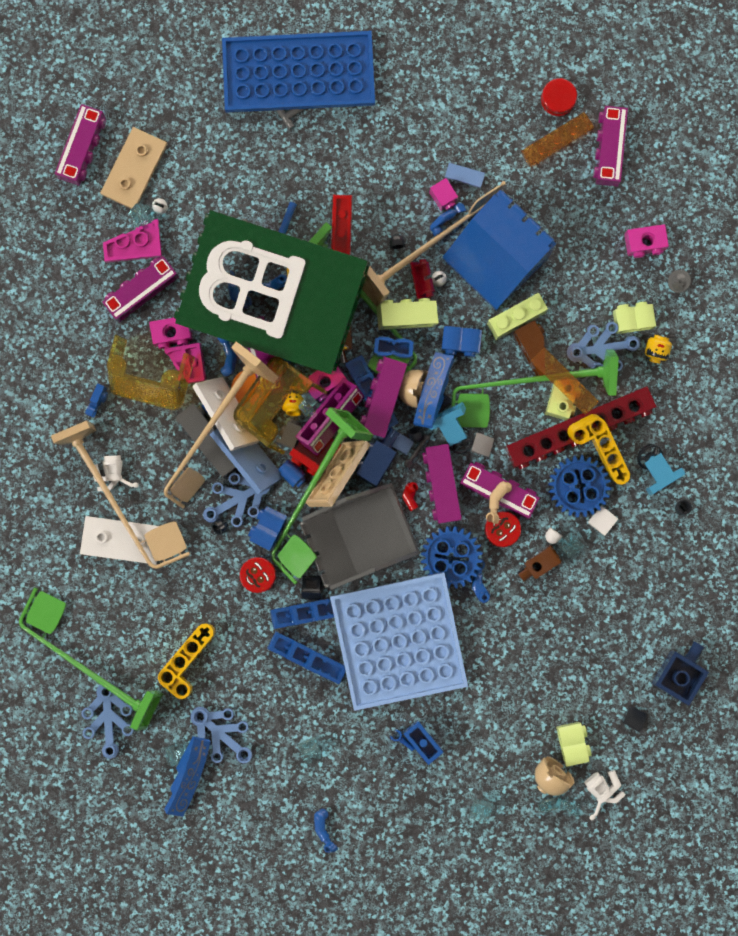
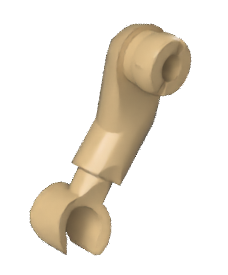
M500 482L490 494L489 509L491 510L486 515L488 522H493V524L499 523L497 509H499V501L502 497L512 490V485L509 482Z

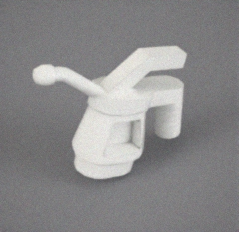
M121 455L104 456L102 464L105 476H102L104 481H111L107 486L110 491L119 481L130 487H139V483H130L122 478L123 461L121 460Z
M615 770L608 772L612 782L610 787H608L604 777L600 776L598 772L592 774L584 782L587 790L598 801L595 813L590 816V820H594L598 815L603 802L617 803L625 796L624 792L621 791L614 798H610L621 787Z

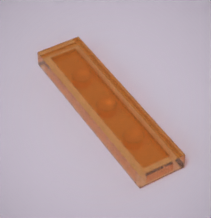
M583 112L521 150V154L530 168L593 130L594 125L586 113Z
M545 347L530 360L584 415L599 402Z

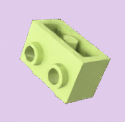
M572 379L554 380L545 415L563 420H568L570 416L573 417L576 406L573 405L574 400L579 398L581 388L578 387L579 382Z

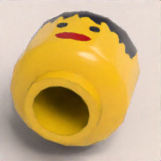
M654 335V337L648 339L645 355L650 357L649 361L660 364L661 360H668L672 343L667 337Z
M290 387L289 390L283 392L281 407L289 416H300L306 410L307 395L299 387Z

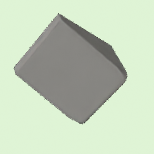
M476 433L471 452L489 457L494 438Z

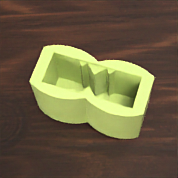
M639 302L636 303L635 307L623 304L617 306V309L613 311L614 323L618 325L616 334L651 330L656 327L653 304Z
M580 722L557 726L565 766L589 762V757L592 754L590 746L585 743V737H587L585 725L582 726Z

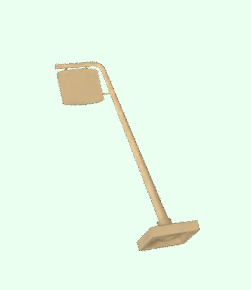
M502 181L500 186L495 187L477 199L470 208L469 214L383 274L376 275L373 269L369 267L362 290L376 307L382 301H385L390 293L384 285V281L479 212L491 197L503 188L505 181Z
M237 342L231 348L244 363L243 372L164 489V495L181 508L185 507L181 502H188L205 482L204 477L196 470L188 467L184 471L183 468L247 378L254 373L272 383L279 378L260 359ZM183 471L182 475H181V476L177 479V481L173 484V482H174L175 479L178 477V475L180 474V472ZM169 488H170V491H171L172 495H169V494H168V489H169Z
M84 421L51 435L55 444L66 445L72 443L73 447H76L150 567L155 569L161 568L190 555L189 552L181 554L187 548L177 522H170L156 527L144 535L146 540L142 542L147 541L154 560H163L164 562L154 565L150 561L140 544L142 542H139L83 446V438L96 431L93 423ZM178 553L180 554L179 556H177V557H175V558H172V559H170V560H168V561H165V559H167V558H169V557H172V556H174V555H176V554H178Z

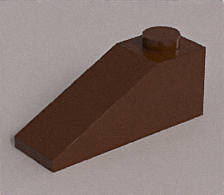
M534 320L515 330L513 335L535 376L545 375L544 330L540 323L537 324Z

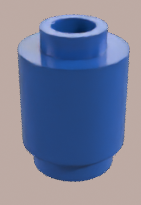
M289 459L278 469L281 473L280 475L292 487L297 486L299 488L306 481L304 478L306 473Z

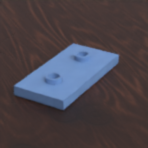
M218 429L210 434L257 494L265 491L283 478L277 467L258 444L231 451Z

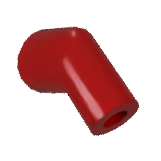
M415 482L408 483L402 494V498L410 511L419 507L414 500L418 490V485Z

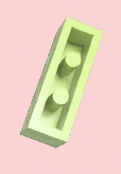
M537 293L489 319L487 325L495 340H498L547 312L548 308L540 294Z
M430 298L419 299V302L404 299L400 303H393V300H385L376 307L379 330L434 327L438 324L436 301H430Z

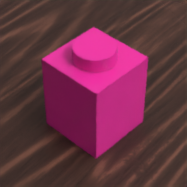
M447 178L430 187L429 193L441 211L452 209L456 205L458 196Z

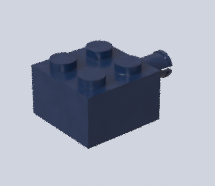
M389 428L381 442L376 440L375 444L370 443L366 451V459H361L355 470L357 471L358 478L377 488L396 457L397 452L392 450L391 447L400 433L395 431L393 436L390 437L394 431L392 428Z
M694 641L686 656H682L676 651H670L651 684L689 706L709 673L696 663L705 647Z

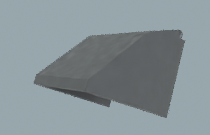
M392 483L338 500L332 507H323L302 517L303 522L299 523L304 536L308 534L311 536L306 539L307 544L314 553L317 552L315 564L319 572L325 571V574L320 576L325 588L330 587L331 590L420 554Z

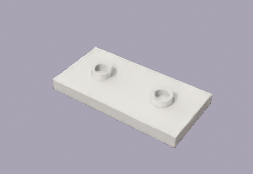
M223 377L198 382L192 386L211 418L230 391ZM234 396L215 423L231 451L257 444L261 440Z
M85 517L80 554L147 563L122 521ZM128 522L139 542L146 540L144 535L147 532L159 527ZM147 541L140 543L150 561L157 565V561L154 560Z

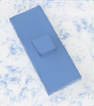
M449 163L445 178L481 188L485 173Z
M400 434L392 447L407 455L414 442ZM374 435L376 438L380 439L381 441L383 440V437Z

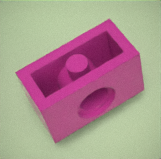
M665 224L629 229L624 234L628 256H634V258L644 257L647 253L660 255L669 247ZM642 239L650 240L651 246L644 245Z
M174 317L149 322L153 345L159 349L169 348L172 344H177L178 346L189 344L188 341H193L191 328L175 324L176 319ZM170 329L176 330L174 337H167V332Z
M337 366L335 374L331 375L317 370L302 380V383L315 402L318 400L322 402L329 396V393L333 391L342 378L346 379V377ZM322 379H329L331 384L328 387H322L320 385Z

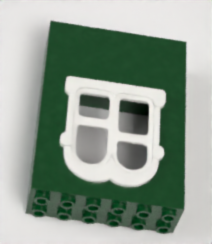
M210 210L209 214L205 215L203 225H205L204 231L198 237V250L192 256V270H189L186 275L188 283L186 289H183L180 295V300H182L180 308H177L174 314L175 324L233 343L237 342L242 346L331 375L335 374L371 263L364 259ZM238 251L259 259V265L253 281L232 276L224 270L223 259L229 252ZM269 262L285 266L289 269L287 281L282 291L262 285V279ZM226 282L240 287L234 309L222 307L215 302L213 292L220 283ZM252 290L279 300V306L273 322L264 321L243 313V307L249 291Z

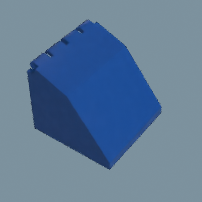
M501 190L494 194L472 218L442 258L495 310L550 257L556 245L554 239L545 231L539 236L536 234L541 227L531 217L523 222L522 220L527 213L516 203L509 208L508 206L513 200Z

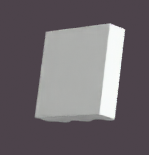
M600 506L601 510H597L587 523L605 536L618 518L603 506Z

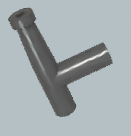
M292 109L288 112L277 110L289 130L295 127L291 118L304 111V109Z

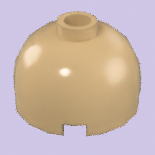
M410 370L404 374L399 390V396L403 403L411 407H418L428 371Z
M548 756L544 757L535 769L537 788L543 794L559 796L570 789L574 784V779L569 771L565 773L561 769L564 766L560 762Z

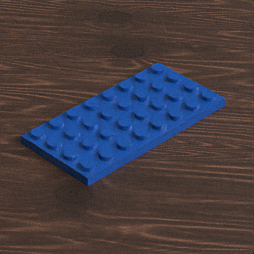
M372 31L222 38L225 113L375 106Z

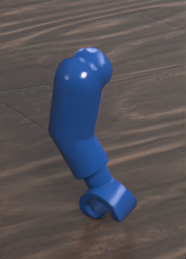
M457 203L453 206V209H449L441 214L430 225V231L433 232V235L437 236L443 232L440 226L452 219L457 213L466 211L465 206L462 203Z
M230 270V274L235 276L234 272ZM228 283L230 297L234 302H237L240 291L237 285ZM248 296L243 307L246 309L252 305V300Z
M280 274L270 282L262 283V285L279 290L285 286L287 277Z
M218 338L224 346L223 350L226 355L221 373L223 376H229L235 371L237 356L231 348L232 345L229 344L230 341Z
M483 561L482 569L475 570L478 576H473L472 589L478 600L486 603L490 599V594L482 583V570L485 567Z
M320 809L314 814L315 832L320 840L325 843L324 851L334 853L338 850V847L331 842L330 836L325 830V819L328 818V812L325 809Z

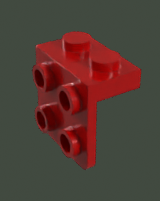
M331 438L318 455L303 447L299 442L296 448H293L289 453L292 457L291 461L299 467L304 465L308 468L307 472L314 476L334 439Z

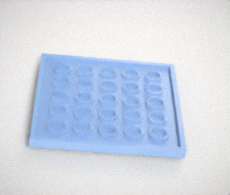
M444 572L330 596L354 711L468 687Z

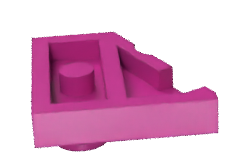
M201 343L164 349L187 384L206 381Z

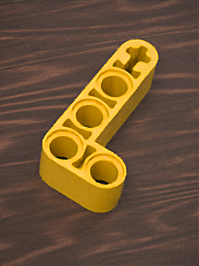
M591 414L569 426L568 436L575 443L584 444L592 440L609 477L614 482L623 485L629 481L630 472L606 422L600 416ZM595 421H599V425L596 428H592V424ZM578 430H582V434L579 437H575V433ZM607 437L606 443L600 445L601 439ZM611 454H614V459L608 461V457Z
M205 623L198 626L158 674L159 683L178 699L187 698L192 693V685L181 675L215 636V628L211 624ZM202 628H209L208 633L210 636H204L201 641L195 638V636L201 637L203 634ZM190 642H195L198 645V650L195 653L191 652L188 648ZM178 657L185 659V665L182 668L176 665ZM165 672L172 674L171 682L164 680L163 675ZM180 684L187 687L185 695H181L178 692Z

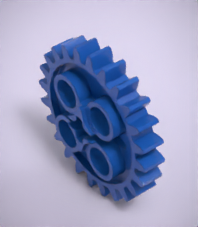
M583 455L580 456L579 460H577L576 456H572V462L566 458V465L562 462L558 463L560 469L554 468L553 471L556 475H550L554 482L548 483L549 486L553 487L548 493H554L555 495L551 498V501H558L555 507L561 505V512L567 509L568 516L575 512L576 518L579 517L581 512L583 517H587V511L593 515L594 508L600 511L599 504L606 505L603 498L610 497L605 492L611 490L610 487L606 486L607 483L611 482V480H605L608 472H601L604 466L598 468V461L592 464L591 457L584 461ZM575 470L579 472V483L584 485V488L581 489L584 503L580 501V490L575 488V485L578 484ZM587 470L591 473V480L583 478V471ZM565 474H570L573 477L571 484H567L564 481ZM588 489H592L595 492L594 499H589L586 496ZM570 492L576 495L574 503L569 502L567 499V495Z
M446 526V532L439 528V535L433 532L432 536L434 539L428 537L426 540L429 545L424 544L422 546L427 551L421 552L422 556H426L425 559L421 560V563L427 564L423 570H429L428 575L444 572L448 589L451 584H454L456 589L459 583L464 587L466 585L465 580L471 583L473 581L471 575L477 577L478 574L475 570L482 569L478 563L484 561L479 558L483 551L477 550L481 544L475 545L474 543L477 537L471 539V531L464 534L465 528H462L459 532L457 526H454L453 531L450 530L449 526ZM440 542L448 544L447 551H442L439 548ZM458 545H466L468 548L467 553H460ZM451 553H454V557H468L469 561L456 558L452 562L449 557H436L435 554L449 556ZM438 561L445 562V570H440L437 567ZM462 563L465 566V572H458L456 564Z

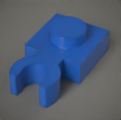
M97 383L90 399L91 402L85 412L88 416L94 418L98 407L106 401L108 389L105 386Z

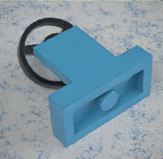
M463 402L439 413L433 428H429L431 431L439 427L447 440L449 449L456 454L468 452L474 442L472 433L468 429L461 427L457 420L458 417L465 413L466 407ZM464 430L469 433V435H470V440H469V439H466L467 436H466ZM470 443L465 450L455 451L458 446Z
M656 444L644 446L637 455L639 466L649 470L656 481L655 484L646 489L649 495L656 493L686 474L682 467L673 472L663 457L662 449ZM651 447H655L652 452H648L645 456H642L645 450ZM640 460L646 461L644 463L646 466H643Z

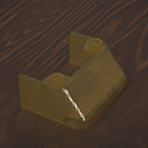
M115 335L107 362L111 393L170 410L181 408L195 357L184 353L179 371H165L161 382L125 374L127 363L123 355L127 339Z
M273 357L266 366L279 378L272 383L258 376L235 408L233 417L237 423L265 446L283 455L285 451L273 442L278 434V427L272 420L288 396H290L293 390L299 394H305L311 387L325 395L328 391L284 359Z

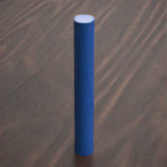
M289 202L279 229L280 233L286 234L297 205L296 203Z

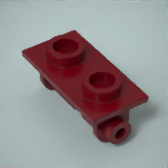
M421 259L419 262H410L417 299H431L434 296L435 290L432 279H427V276L431 275L429 262H427V259Z

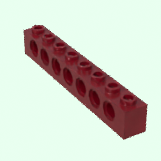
M648 386L509 444L505 447V450L513 468L519 467V470L530 466V461L536 459L537 462L547 459V454L554 452L556 455L565 451L564 447L570 444L572 447L580 445L575 443L569 436L567 441H561L559 433H567L570 425L588 415L596 414L606 422L609 430L613 431L618 428L617 424L624 422L627 425L634 422V417L641 415L643 418L652 414L656 404ZM630 402L637 404L638 410L636 412L630 410ZM612 410L620 412L619 419L612 417ZM593 423L592 428H596L597 426ZM578 432L575 433V437H579L581 435ZM543 439L550 441L551 446L549 449L542 447L541 441ZM524 447H531L533 455L530 457L526 456L523 452Z

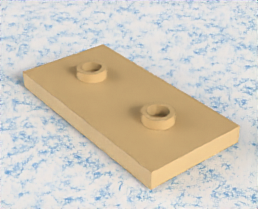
M133 127L100 194L132 210H136L168 145L167 142Z
M367 441L343 442L306 500V504L309 507H332L370 444Z

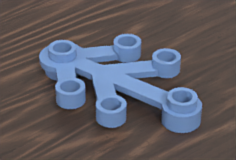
M608 322L605 327L606 329L594 345L586 347L590 339L599 334V328L596 325H590L579 343L569 345L567 356L571 361H582L590 368L595 369L596 365H603L599 362L595 363L587 356L588 354H596L604 360L606 349L636 351L640 347V340L636 336L629 335L624 341L604 344L611 334L618 331L616 323ZM611 324H614L615 329L613 331L609 330V326ZM592 327L596 328V332L594 334L590 333V329ZM632 340L636 341V345L634 347L630 346V342ZM579 349L580 354L578 356H574L573 354L574 350ZM618 360L620 364L618 367V371H620L623 367V364L620 360Z
M232 473L229 475V482L231 484L237 485L239 483L250 488L241 491L223 486L219 482L214 483L212 491L215 494L222 493L233 496V498L215 508L208 507L204 510L203 517L210 523L217 520L219 514L237 505L235 516L231 519V524L234 527L242 526V517L247 499L254 495L253 504L248 509V515L256 518L260 512L259 506L262 495L267 494L270 490L269 487L260 494H257L244 477L239 476L237 473ZM232 476H238V481L232 482ZM220 485L221 491L216 492L215 486ZM251 509H257V514L251 515ZM209 511L214 512L213 518L207 516ZM235 518L240 519L241 522L239 525L234 524Z
M99 685L96 699L89 707L84 708L81 714L84 719L92 718L94 711L102 703L103 711L90 727L83 730V736L86 739L93 738L97 729L104 722L106 745L103 746L102 753L104 757L112 759L119 753V747L114 743L112 721L122 729V733L125 736L133 734L134 729L131 728L130 733L125 732V727H130L131 724L126 723L112 710L111 702L120 708L123 716L131 715L133 708L110 691L109 695L105 696L103 694L105 688ZM124 707L130 708V712L128 714L124 713ZM86 710L91 711L90 717L85 715ZM87 729L92 731V736L86 735ZM108 747L113 749L112 754L107 753Z
M197 707L191 713V721L197 726L199 738H205V726L211 731L212 761L219 763L223 760V753L220 748L221 739L236 752V758L240 763L249 762L252 758L251 749L241 747L225 733L237 731L245 733L249 728L248 723L240 721L237 724L216 725L211 721L212 719L223 718L231 720L234 716V711L226 708L223 711L209 712L204 707ZM225 711L231 712L230 718L225 717ZM198 713H203V720L197 718ZM241 723L246 725L245 730H240L239 725ZM242 751H246L248 753L247 758H243L241 756ZM214 754H220L221 759L215 760Z

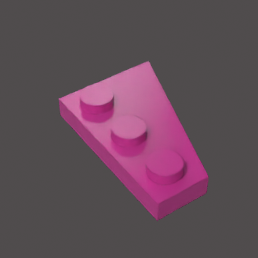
M158 218L149 224L137 227L131 232L123 233L103 242L104 261L110 263L162 257Z

